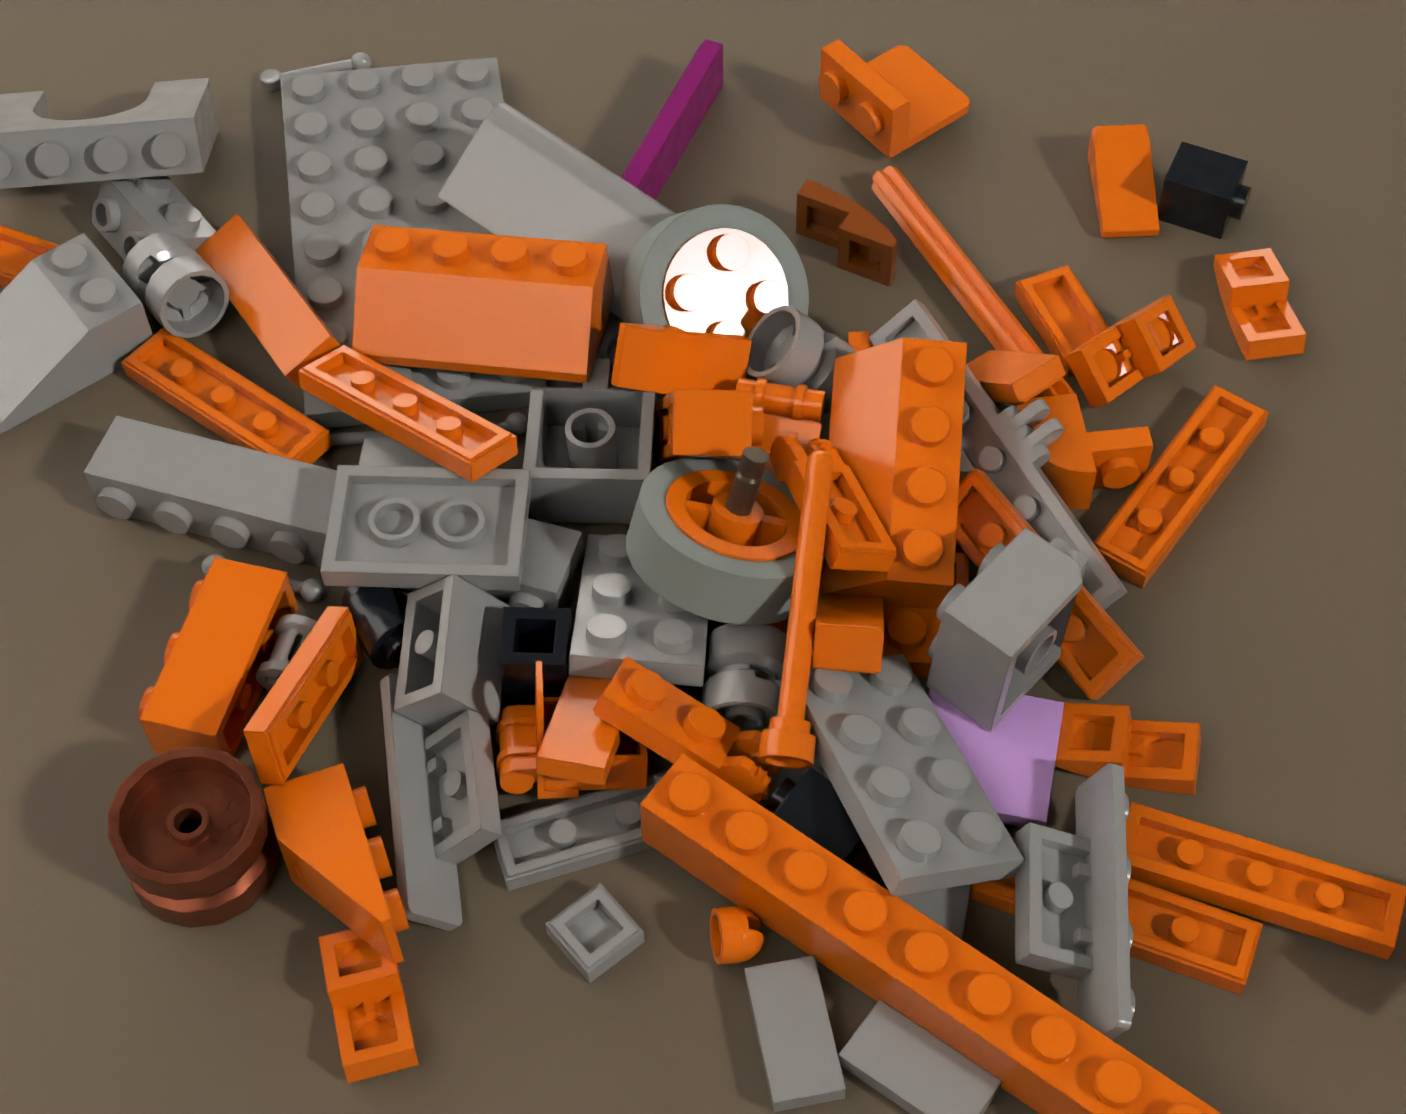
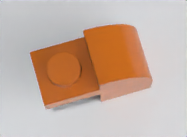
M1076 393L1033 397L1022 405L1015 404L1022 411L1030 403L1043 399L1051 409V412L1033 429L1036 430L1043 423L1053 418H1057L1064 427V433L1047 447L1052 456L1040 468L1068 508L1089 509L1093 488L1108 487L1111 489H1121L1132 484H1139L1146 475L1154 447L1148 426L1086 432Z

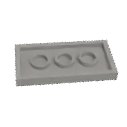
M903 654L882 656L881 673L877 674L831 671L812 668L811 664L805 720L811 723L810 734L816 736L815 754L891 896L897 897L1015 877L1024 858Z

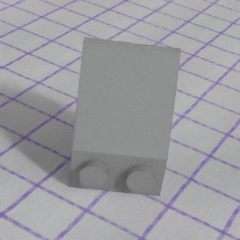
M85 233L32 259L0 293V434L123 368L121 362L153 336L142 302Z

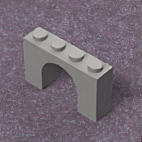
M210 78L155 82L147 99L137 107L109 116L82 120L50 119L44 91L0 94V189L203 173L219 132Z

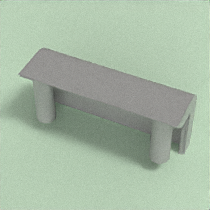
M505 102L496 105L486 116L438 194L439 198L495 235L607 244L614 289V298L610 311L623 319L621 286L629 257L641 238L651 228L664 219L677 214Z

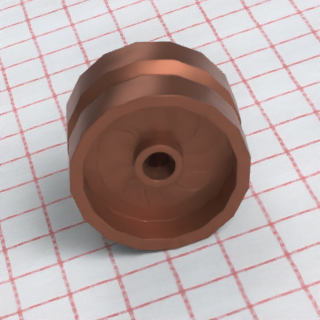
M196 746L168 750L141 763L119 785L108 810V839L141 905L164 922L194 928L222 924L249 910L265 893L279 864L278 841L262 792L249 768L227 752Z

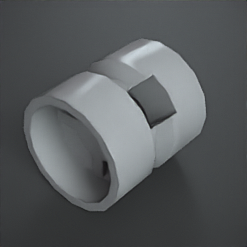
M168 232L151 234L138 241L128 252L123 263L122 279L140 299L143 306L149 310V313L173 336L182 338L200 336L213 329L223 318L229 305L230 294L226 281L180 236Z
M783 305L772 309L758 321L748 339L752 340L747 373L756 380L758 377L765 378L770 383L796 387L797 384L808 385L809 389L826 391L824 413L830 412L835 358L856 352V350L835 334L822 330L817 322L794 307Z
M727 623L714 629L707 638L705 678L707 681L703 685L702 704L716 710L721 716L741 727L740 731L758 730L761 732L764 729H769L770 718L777 717L779 685L782 678L786 634L767 624L736 625Z

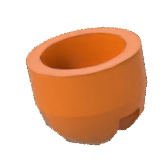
M729 906L712 909L710 916V941L713 957L717 965L741 963L750 960L760 951L764 943V935L758 930L762 924L759 916L748 908Z

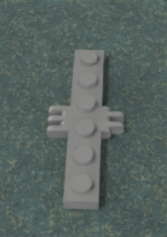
M914 299L869 337L874 346L902 337L950 341L926 306L917 299ZM966 364L959 483L974 468L984 471L1041 538L1051 542L1058 537L1068 542L1073 549L1085 554L1089 561L1085 574L1082 577V585L1105 610L1128 591L1040 468L1052 456L1047 447L1064 433V427L1057 418H1053L1043 423L1036 430L1033 429L1051 412V409L1043 399L1030 403L1022 411L1016 405H1012L1000 412Z

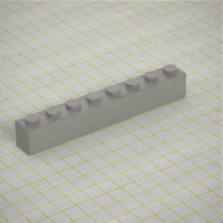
M116 415L83 472L98 509L114 518L129 519L131 517L158 524L163 529L175 534L189 532L213 538L224 546L233 549L247 547L271 553L280 560L291 564L305 562L321 566L337 470ZM528 518L521 591H483L510 607L570 608L581 582L585 557L583 533ZM400 588V589L403 591V593L409 594V593H411V592H413V591H416V590H418V589H420V588Z

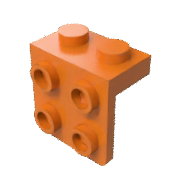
M839 39L821 48L819 97L889 159L961 118L969 111L970 100L968 96L908 46L898 45L867 63Z

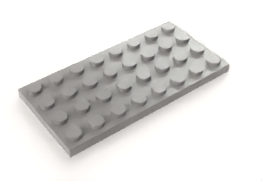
M497 57L280 76L295 286L341 346L345 345L352 349L356 270L373 225L493 234L439 198L438 194L486 116L496 105L504 102ZM381 364L472 413L529 407L531 389L533 387H547L546 379ZM303 390L305 416L324 428L364 424Z

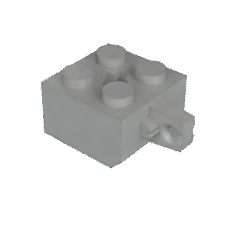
M595 359L589 382L583 383V388L533 387L531 389L523 469H530L532 483L529 519L541 522L630 524L642 483L649 473L656 469L658 444L657 393L634 389H612L611 359Z
M1026 527L1007 546H1004L1002 543L996 544L980 564L977 577L966 588L961 584L954 586L945 596L937 610L936 617L941 620L939 632L928 649V656L932 658L926 686L991 732L1059 659L1061 644L1077 593L1080 591L1083 583L1082 577L1085 574L1089 558L1081 551L1073 549L1068 542L1058 537L1051 542H1047Z

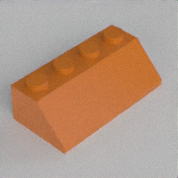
M373 225L356 270L352 349L379 364L588 383L614 298L607 244Z
M902 337L835 358L828 440H830V443H833V448H836L844 464L850 466L896 547L897 556L888 572L831 569L825 559L821 570L819 593L883 598V605L938 609L945 596L953 588L967 343Z

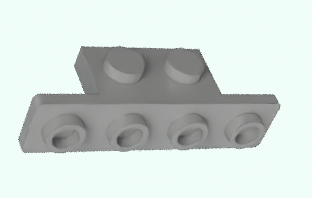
M390 673L380 681L397 889L407 920L452 931L463 923L457 864L502 836L489 717L467 709L435 732L394 711L398 675Z
M1108 763L1076 789V835L1031 822L1015 833V844L1024 858L1015 875V964L1078 980L1079 1018L1112 1040L1130 1029L1135 1011V994L1131 989L1130 949L1133 942V927L1129 921L1128 883L1131 876V861L1127 856L1126 820L1129 813V798L1125 793L1124 767Z

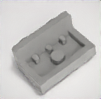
M168 176L102 181L98 198L95 200L92 208V224L124 261L128 252L138 241L151 234L161 232L176 234L196 250L216 232L202 216L201 212L187 200Z

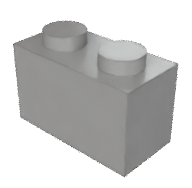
M455 574L409 593L394 711L435 732L467 709L488 716L489 726L499 723L502 683L498 659L504 607L510 606Z

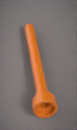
M824 450L812 452L807 459L777 717L770 718L769 729L762 730L758 760L766 765L785 769H808L814 765L816 736L810 734L811 723L805 720L833 472V458Z

